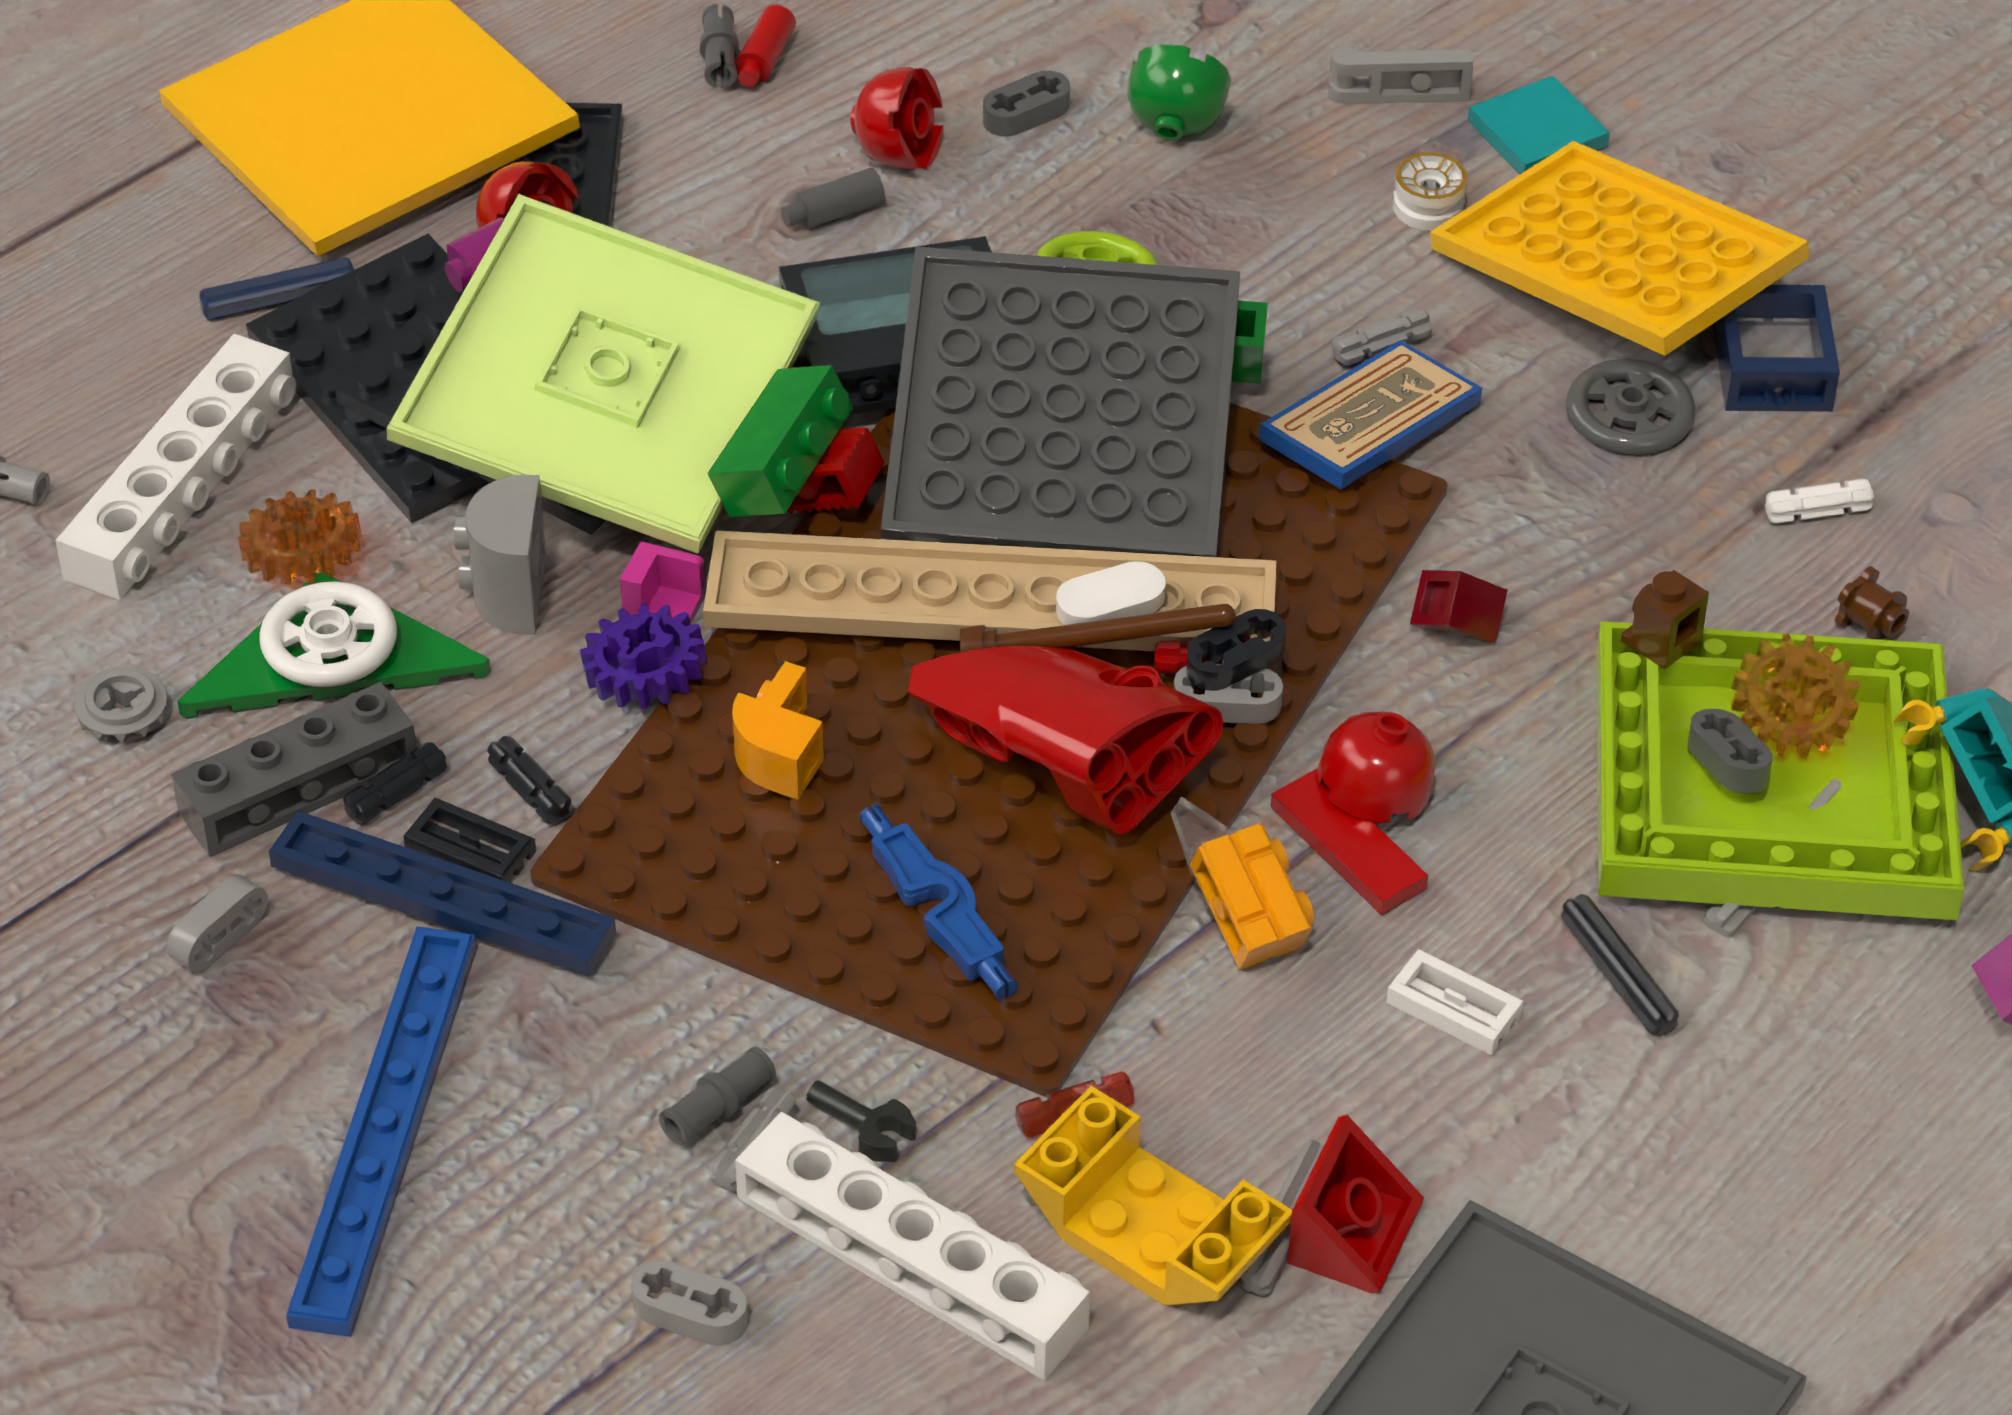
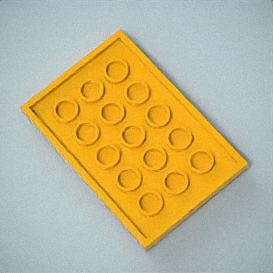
M1575 141L1570 142L1430 231L1433 250L1664 356L1809 259L1808 240Z

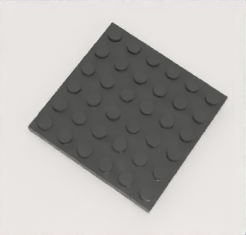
M915 247L881 523V539L1216 557L1240 271Z

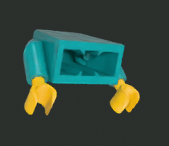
M1979 688L1936 701V707H1931L1922 700H1912L1903 707L1893 720L1894 723L1908 720L1916 725L1905 733L1901 738V742L1906 745L1919 744L1934 725L1941 723L1940 728L1990 824L1996 823L1995 831L1981 828L1960 842L1961 849L1968 844H1974L1979 847L1983 859L1969 869L1971 871L1982 870L2001 856L2003 846L2006 845L2010 849L2012 848V702H2009L1989 688Z

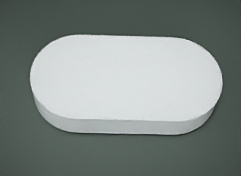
M1133 561L1070 579L1063 583L1057 591L1056 615L1063 625L1153 613L1162 606L1165 600V576L1152 564Z

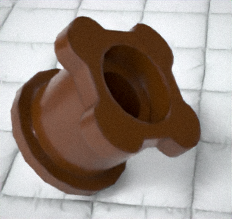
M1869 566L1862 572L1860 577L1852 583H1847L1838 596V602H1840L1839 612L1835 617V623L1842 628H1846L1853 621L1867 630V636L1870 639L1883 640L1886 637L1893 638L1903 629L1908 620L1909 610L1906 609L1907 596L1901 591H1894L1892 593L1876 583L1880 572Z

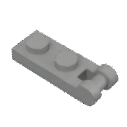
M1339 46L1331 52L1330 68L1335 74L1329 79L1328 96L1333 102L1338 104L1470 101L1473 72L1471 49L1360 52L1351 46ZM1355 76H1369V77H1368V79H1357Z

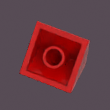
M1347 1114L1337 1118L1292 1209L1287 1264L1368 1293H1375L1381 1291L1424 1200V1196Z

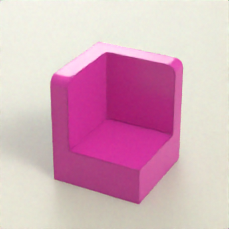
M640 541L620 578L622 609L624 608L630 615L638 614L641 604H647L651 613H657L661 607L668 605L670 606L672 617L682 612L688 613L691 625L706 595L703 558L698 555Z

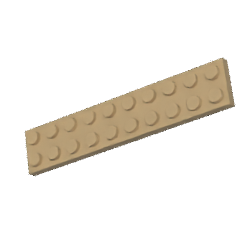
M715 530L703 608L704 627L960 641L961 627L984 624L986 630L997 629L998 634L1061 626L1063 624L1056 615V594L1063 583L1079 576L1133 561L1152 564L1165 576V600L1162 606L1153 613L1228 604L1233 607L1236 616L1254 609H1267L1274 612L1276 560ZM1210 629L1077 647L1155 651V646L1159 641L1180 642V646L1188 647V642H1191L1195 637ZM1256 634L1250 635V639L1258 637ZM1270 636L1264 638L1263 640L1265 642L1270 641Z

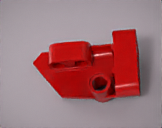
M1001 646L941 656L913 665L908 688L911 698L928 705L938 724L953 739L1001 762H1007L1015 753H1018L1044 765L1052 773L1070 809L1074 810L1078 816L1118 834L1128 833L1135 828L1214 748L1223 730L1222 714L1217 707L1164 685L1158 671L1153 667L1143 665L1126 669L1065 648Z

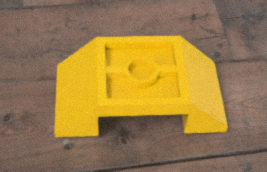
M1090 1086L1014 1163V1173L1063 1242L1157 1302L1166 1306L1218 1301L1291 1222L1292 1209L1243 1179L1225 1199L1214 1194L1140 1148L1141 1116L1093 1086Z

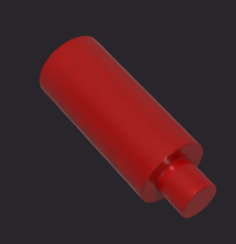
M777 4L769 5L760 15L736 60V67L739 71L738 81L743 86L753 87L757 82L767 80L796 27L795 16L786 7Z

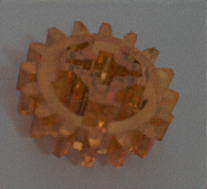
M309 490L305 497L296 498V495L289 491L286 492L285 498L277 501L272 498L266 499V509L264 511L250 509L248 511L250 521L240 522L239 524L241 536L238 537L242 560L247 561L248 570L251 574L262 571L263 580L267 582L275 579L278 575L283 576L285 585H291L296 577L304 576L308 584L314 583L315 574L320 572L332 577L336 575L335 564L350 565L352 563L351 553L360 552L361 550L360 538L362 534L358 513H353L352 505L349 501L338 503L335 493H330L320 499L317 498L315 490Z
M1783 634L1779 648L1776 649L1766 639L1761 641L1757 656L1748 652L1745 654L1740 666L1741 671H1736L1731 689L1736 691L1731 703V710L1745 712L1741 720L1750 729L1756 728L1759 731L1757 737L1764 744L1769 740L1776 742L1777 756L1783 757L1788 746H1796L1801 759L1807 758L1814 743L1824 753L1829 751L1834 737L1844 739L1851 724L1849 720H1854L1859 707V703L1853 700L1860 687L1859 682L1845 680L1851 668L1850 662L1843 661L1835 664L1831 660L1835 647L1832 645L1825 647L1821 652L1814 650L1813 636L1807 635L1802 646H1794L1790 635ZM1776 669V676L1765 677L1764 683L1758 684L1764 675ZM1832 707L1831 712L1825 718L1814 723V715L1825 714L1826 708Z

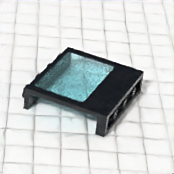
M986 236L915 246L992 252ZM915 247L779 267L781 289L820 302L819 314L803 347L810 367L833 366L843 388L848 393L853 407L849 415L896 408Z

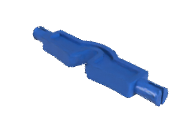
M878 804L871 805V811L869 807H866L861 812L859 821L872 835L873 857L888 875L902 902L907 906H914L935 899L943 900L924 916V924L928 936L952 958L967 979L974 980L981 976L994 993L996 999L1005 1000V993L1008 997H1011L1016 992L1018 983L1003 966V945L976 912L975 894L968 880L951 865L935 860L908 824L902 823L895 827Z

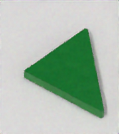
M318 570L301 587L321 582L341 581ZM335 605L343 609L349 617L356 610V608L346 605ZM391 608L397 624V636L392 652L381 666L362 679L348 684L332 687L307 686L283 677L268 664L260 647L261 623L178 699L177 703L180 715L185 718L197 717V713L204 709L232 706L233 712L277 706V699L313 695V700L343 697L359 692V688L370 687L379 682H382L383 685L394 684V689L438 684L440 683L439 677L470 673L474 675V679L482 678L491 672L490 661L488 657ZM303 611L290 622L301 627L308 612ZM358 629L356 642H371L374 629ZM300 642L285 647L294 657L307 653L302 648ZM344 654L335 658H323L322 661L323 664H331L345 661L348 657Z

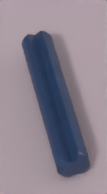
M343 257L204 288L199 292L201 309L205 318L212 320L291 302L353 271L354 267L349 258Z

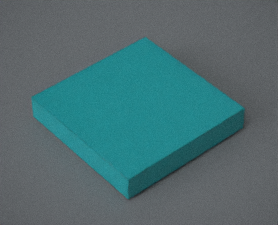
M1553 75L1469 106L1467 120L1519 174H1522L1572 141L1596 151L1607 147L1609 144L1610 132Z

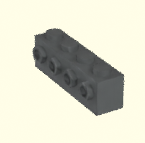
M379 682L172 773L178 813L207 855L212 857L290 822L297 810L308 814L344 798L347 793L360 785H364L365 788L369 785L366 781L404 756H407L409 760L412 759L410 753L417 749L414 724L383 683Z

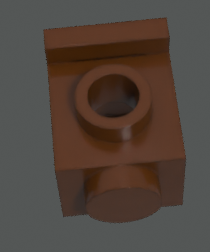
M1675 570L1658 573L1653 578L1652 584H1647L1637 594L1632 605L1634 613L1633 625L1622 632L1621 642L1665 670L1701 643L1709 592Z

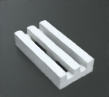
M1420 949L1415 952L1390 984L1386 1000L1387 1004L1491 1056L1498 1048L1499 1039L1504 1040L1510 1032L1511 1023L1516 1024L1520 1019L1523 1009V1000ZM1418 975L1444 988L1445 991L1416 978V976ZM1466 1000H1468V1001H1470V1002H1472V1003H1474V1004H1476V1005H1478V1006H1480V1007H1482V1008H1484V1009H1486V1010H1488V1011H1490V1012H1492V1013H1494V1014H1496V1015H1498V1016L1495 1017V1016H1493V1015H1491V1014H1489V1013H1487V1012H1485V1011H1483V1010H1481V1009H1479V1008H1477V1007H1475V1006H1473V1005L1467 1003Z

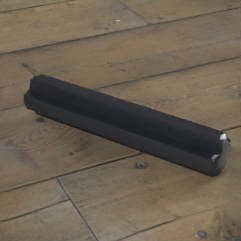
M1580 894L1574 899H1568L1562 905L1561 919L1649 1033L1654 1036H1661L1665 1032H1671L1678 1025L1679 1011L1591 898L1585 894Z

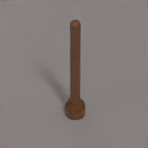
M1217 604L998 634L997 629L986 630L984 624L960 628L961 652L1001 646L1070 648L1226 627L1234 622L1236 613L1233 607L1228 604Z

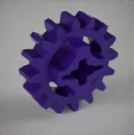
M641 604L638 614L630 615L623 608L618 610L619 620L614 623L602 618L598 621L601 633H587L585 636L587 648L580 650L589 689L597 688L598 697L602 701L615 695L617 707L620 708L626 706L631 699L638 700L640 709H646L650 699L656 697L663 704L670 703L669 693L676 690L677 692L687 694L690 691L688 679H701L703 676L701 664L707 663L704 640L702 639L699 624L690 625L689 614L686 612L672 617L670 606L668 605L661 607L657 613H651L647 604Z

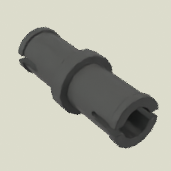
M718 4L708 6L702 14L704 33L699 40L700 54L705 60L706 68L704 71L707 83L716 88V75H720L721 88H727L737 78L735 58L739 53V39L736 33L733 32L734 14L728 6L723 5L722 17H719Z
M751 1047L743 1056L718 1073L711 1071L700 1077L696 1083V1089L670 1108H666L659 1113V1122L665 1134L674 1143L683 1145L693 1135L716 1119L725 1120L737 1113L741 1101L776 1077V1070L770 1057L760 1048Z

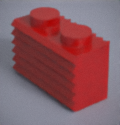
M847 428L838 431L787 512L793 514L796 510L802 514L804 509L810 513L813 509L821 512L822 508L830 511L832 507L840 510L841 506L849 510L850 506L859 508L885 463L868 428Z

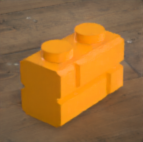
M1258 823L1238 830L1230 836L1227 834L1205 842L1198 847L1189 865L1239 969H1246L1265 962L1271 957L1275 958L1303 946L1313 930L1311 924L1314 923V911L1305 892L1302 890L1295 892L1286 873L1289 870L1288 856L1279 839H1270L1264 825Z

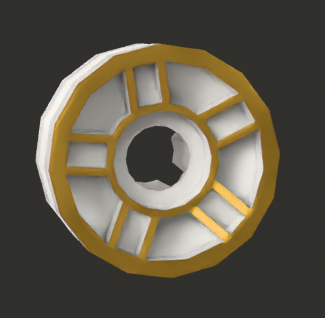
M1422 152L1410 155L1400 162L1395 172L1394 213L1399 220L1410 227L1420 230H1433L1464 210L1467 171L1460 162L1451 156L1441 153Z

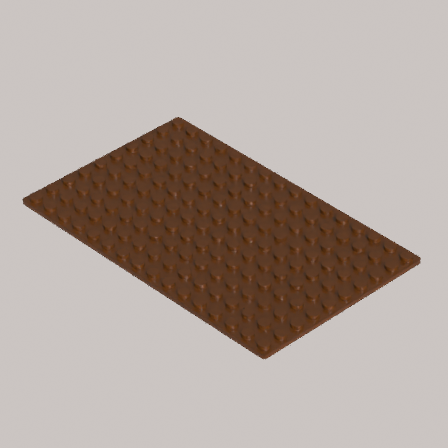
M1231 402L1229 403L1216 557L1276 560L1274 612L1286 624V642L1282 658L1267 668L1277 673L1282 679V707L1280 714L1274 720L1266 723L1223 722L1220 739L1214 748L1128 833H1114L1078 816L1074 810L1069 808L1052 773L1044 765L1018 753H1015L1007 762H1001L959 743L941 728L928 705L911 698L908 688L912 666L941 656L960 653V641L718 628L704 645L707 663L701 664L702 678L699 680L688 679L690 691L687 694L673 690L669 693L670 703L663 704L660 702L532 866L530 870L531 882L538 888L615 918L625 924L1045 1097L1055 1096L1063 1087L1196 882L1189 864L1198 847L1205 842L1227 834L1445 498L1447 482L1441 477L1389 459L1343 489H1339L1258 439L1260 424L1271 418L1270 416ZM896 408L888 409L870 432L885 463L859 508L850 506L849 510L841 506L840 510L832 507L828 511L822 508L821 512L813 509L811 513L808 512L791 535L881 539V523ZM1085 647L1065 648L1126 669L1143 665L1155 669V651ZM785 661L806 668L808 708L803 715L823 721L824 761L799 800L753 783L738 767L734 753L733 704L737 694L742 693L757 698L763 683L766 680L772 681ZM1159 673L1163 684L1173 688L1176 674ZM1194 689L1193 694L1202 695L1205 694V690ZM1251 693V697L1262 698V693ZM878 804L895 827L902 823L908 824L935 860L951 865L968 880L975 894L976 912L1003 945V966L1018 983V988L1011 997H1008L1005 993V1000L996 999L994 993L981 976L974 980L967 979L952 958L928 936L925 929L924 916L943 900L935 899L914 906H907L902 902L888 875L873 857L872 835L859 821V816L866 807H869L871 811V805Z

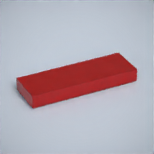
M1317 768L1271 793L1270 807L1380 915L1427 889L1428 874L1374 822L1354 817L1336 807L1328 799L1331 789L1323 780L1320 785L1316 780Z

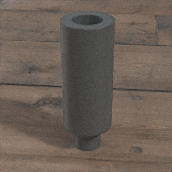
M870 167L796 193L794 203L781 207V216L787 227L802 223L805 228L810 229L883 203L885 200L884 187L876 170Z

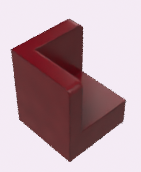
M1422 570L1410 624L1424 630L1456 631L1482 642L1494 643L1497 640L1508 590L1462 571Z

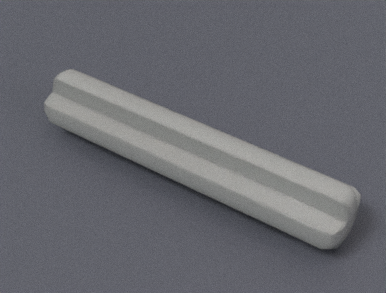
M1309 1140L1303 1144L1276 1200L1293 1209L1324 1144H1320L1316 1140ZM1291 1222L1240 1276L1239 1285L1243 1290L1253 1292L1258 1296H1265L1271 1292L1288 1258Z

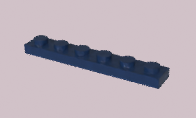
M298 810L269 850L270 863L273 868L462 933L475 934L476 938L587 976L591 975L616 935L615 918Z

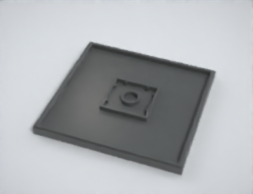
M1469 1200L1307 1415H1787L1803 1392L1807 1376Z

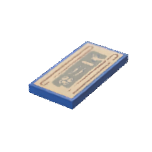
M1400 340L1261 423L1258 439L1337 488L1343 489L1480 404L1483 388Z

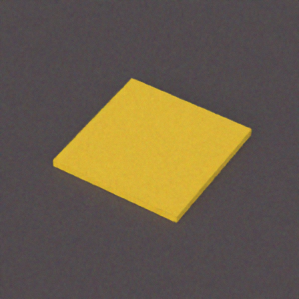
M350 0L158 90L161 104L317 257L580 128L578 113L450 0Z

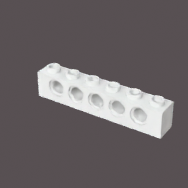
M233 334L55 540L63 580L121 600L135 582H139L145 577L154 559L165 546H170L175 541L179 530L191 515L203 508L212 490L224 476H228L233 472L238 459L253 442L258 441L263 436L267 425L280 409L287 407L292 401L296 391V380L293 377L289 352L237 334Z
M781 1111L735 1160L737 1198L1043 1381L1050 1376L1089 1330L1090 1291L1085 1289L1076 1278L1070 1274L1052 1270L1032 1258L1020 1245L1014 1242H1004L980 1228L967 1214L959 1211L953 1212L929 1198L917 1185L896 1179L879 1169L864 1154L850 1152L831 1141L820 1129L810 1123H800Z

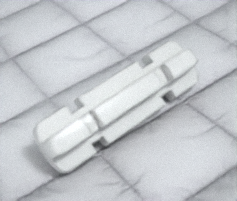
M1861 478L1845 481L1844 487H1840L1839 482L1798 487L1795 488V494H1791L1789 489L1771 491L1766 495L1765 510L1769 521L1774 524L1793 522L1794 516L1797 515L1799 520L1842 515L1845 508H1848L1849 513L1863 512L1872 508L1873 489H1871L1868 480Z

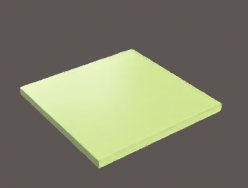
M518 194L387 427V440L496 480L515 475H539L542 497L699 554L723 506L707 473L776 370L792 368L819 314L820 302Z

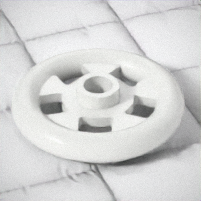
M321 582L296 589L276 602L262 622L259 640L261 651L266 661L283 677L302 685L332 687L362 679L381 666L395 645L397 624L391 608L374 592L362 586L346 582ZM335 605H346L356 608V610L349 617L343 609ZM303 611L308 612L301 627L290 622ZM374 629L371 642H356L357 630ZM300 642L302 648L307 653L294 657L285 647ZM344 654L348 657L345 661L331 664H323L322 661L323 658H335Z

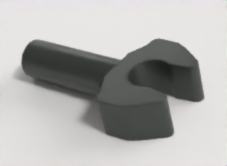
M816 1080L807 1092V1102L858 1130L859 1153L864 1154L872 1161H897V1142L888 1135L882 1134L884 1131L896 1132L899 1136L910 1141L916 1140V1121L909 1108L896 1099H891L886 1104L870 1109L820 1080Z

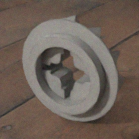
M134 667L112 668L92 676L80 687L74 701L75 713L82 730H92L98 741L114 735L121 744L127 734L136 733L145 737L149 725L162 724L163 711L169 707L166 688L162 681L149 671ZM111 698H114L117 703L121 702L126 707L131 706V711L123 712L119 708L112 709Z

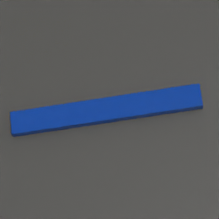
M416 927L286 1314L288 1328L351 1337L475 955L477 948L475 934Z

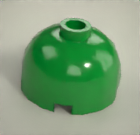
M1160 44L1141 50L1137 61L1133 59L1127 90L1129 103L1135 117L1149 130H1152L1156 136L1170 141L1195 136L1211 128L1220 118L1231 84V76L1228 69L1215 57L1206 54L1205 62L1189 57L1191 48L1181 45Z

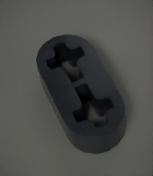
M1254 609L1236 616L1234 622L1229 626L1212 628L1191 640L1187 647L1186 675L1190 682L1198 688L1217 691L1273 665L1282 658L1285 652L1286 624L1284 620L1273 611ZM1256 634L1258 636L1250 639V635ZM1270 636V641L1265 642L1263 640L1264 638ZM1208 657V659L1210 660L1202 663V659ZM1222 660V664H1221V665H1218V666H1217V665L1215 664V662H1219V661Z

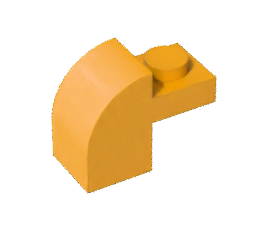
M785 661L772 681L766 680L763 683L757 698L742 693L737 694L733 704L734 753L738 767L753 783L799 800L824 761L823 721L803 715L808 708L806 668Z

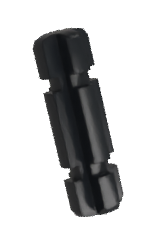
M503 736L497 742H491L487 748V752L490 754L488 757L489 763L498 773L506 775L504 779L531 807L537 808V814L546 823L556 825L562 819H567L571 815L572 808L570 805L572 801L570 796L560 786L553 785L555 781L528 753L523 752L524 749L514 738Z
M433 742L424 743L410 753L412 759L409 760L407 756H404L366 781L369 787L365 788L364 785H360L347 793L343 798L345 812L357 824L367 823L380 814L378 810L380 806L383 810H387L424 785L422 782L423 778L429 782L446 771L447 764L444 752Z

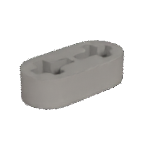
M1186 666L1181 668L1174 678L1173 689L1217 707L1222 714L1223 722L1261 724L1274 720L1280 714L1283 697L1282 679L1277 673L1268 668L1227 688L1217 691L1205 690V694L1202 695L1193 694L1194 689L1201 688L1196 687L1190 682L1186 675ZM1251 693H1262V698L1251 697Z
M240 874L232 875L224 880L175 924L167 941L169 956L194 972L204 971L260 921L268 904L266 890Z
M666 1260L650 1261L642 1265L633 1275L631 1290L634 1312L641 1320L648 1324L717 1346L731 1344L740 1339L747 1329L748 1306L746 1294L740 1286L731 1281ZM662 1287L671 1288V1293L663 1292L658 1299L650 1297V1293H659ZM721 1306L730 1309V1313L722 1312L717 1319L708 1317V1312L717 1313Z

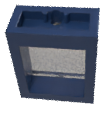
M1769 285L1713 323L1725 411L1833 412L1840 370L1825 285Z

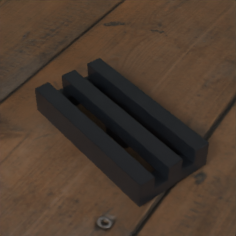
M436 797L403 836L404 846L509 883H511L512 874L518 876L523 870L524 858L531 860L536 853L535 838ZM438 821L459 830V832H454L433 822ZM479 839L510 852L507 854L498 849L490 847L486 844L481 843Z

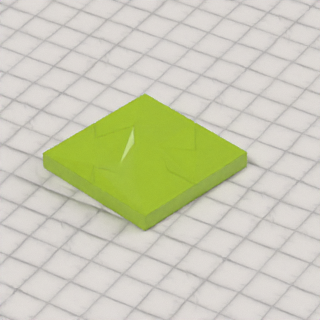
M1600 621L1596 647L1598 896L1712 904L1733 903L1741 906L1769 908L1777 906L1784 909L1958 921L1964 894V879L1952 749L1940 728L1941 723L1934 725L1919 744L1906 745L1901 742V738L1909 729L1916 725L1908 720H1903L1899 723L1893 722L1903 707L1912 700H1922L1931 707H1936L1937 700L1948 697L1943 644L1704 628L1701 643L1664 670L1621 642L1622 632L1632 626L1633 623ZM1704 709H1721L1731 712L1739 717L1770 749L1773 754L1769 785L1764 790L1756 793H1739L1729 790L1721 785L1688 749L1691 717L1696 712ZM1835 778L1841 782L1840 789L1826 804L1814 810L1808 808L1832 779Z

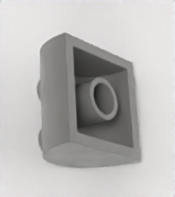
M515 475L496 480L480 489L470 500L465 516H456L455 549L469 550V556H460L459 588L473 590L474 603L478 613L492 626L510 633L535 635L547 555L539 475Z

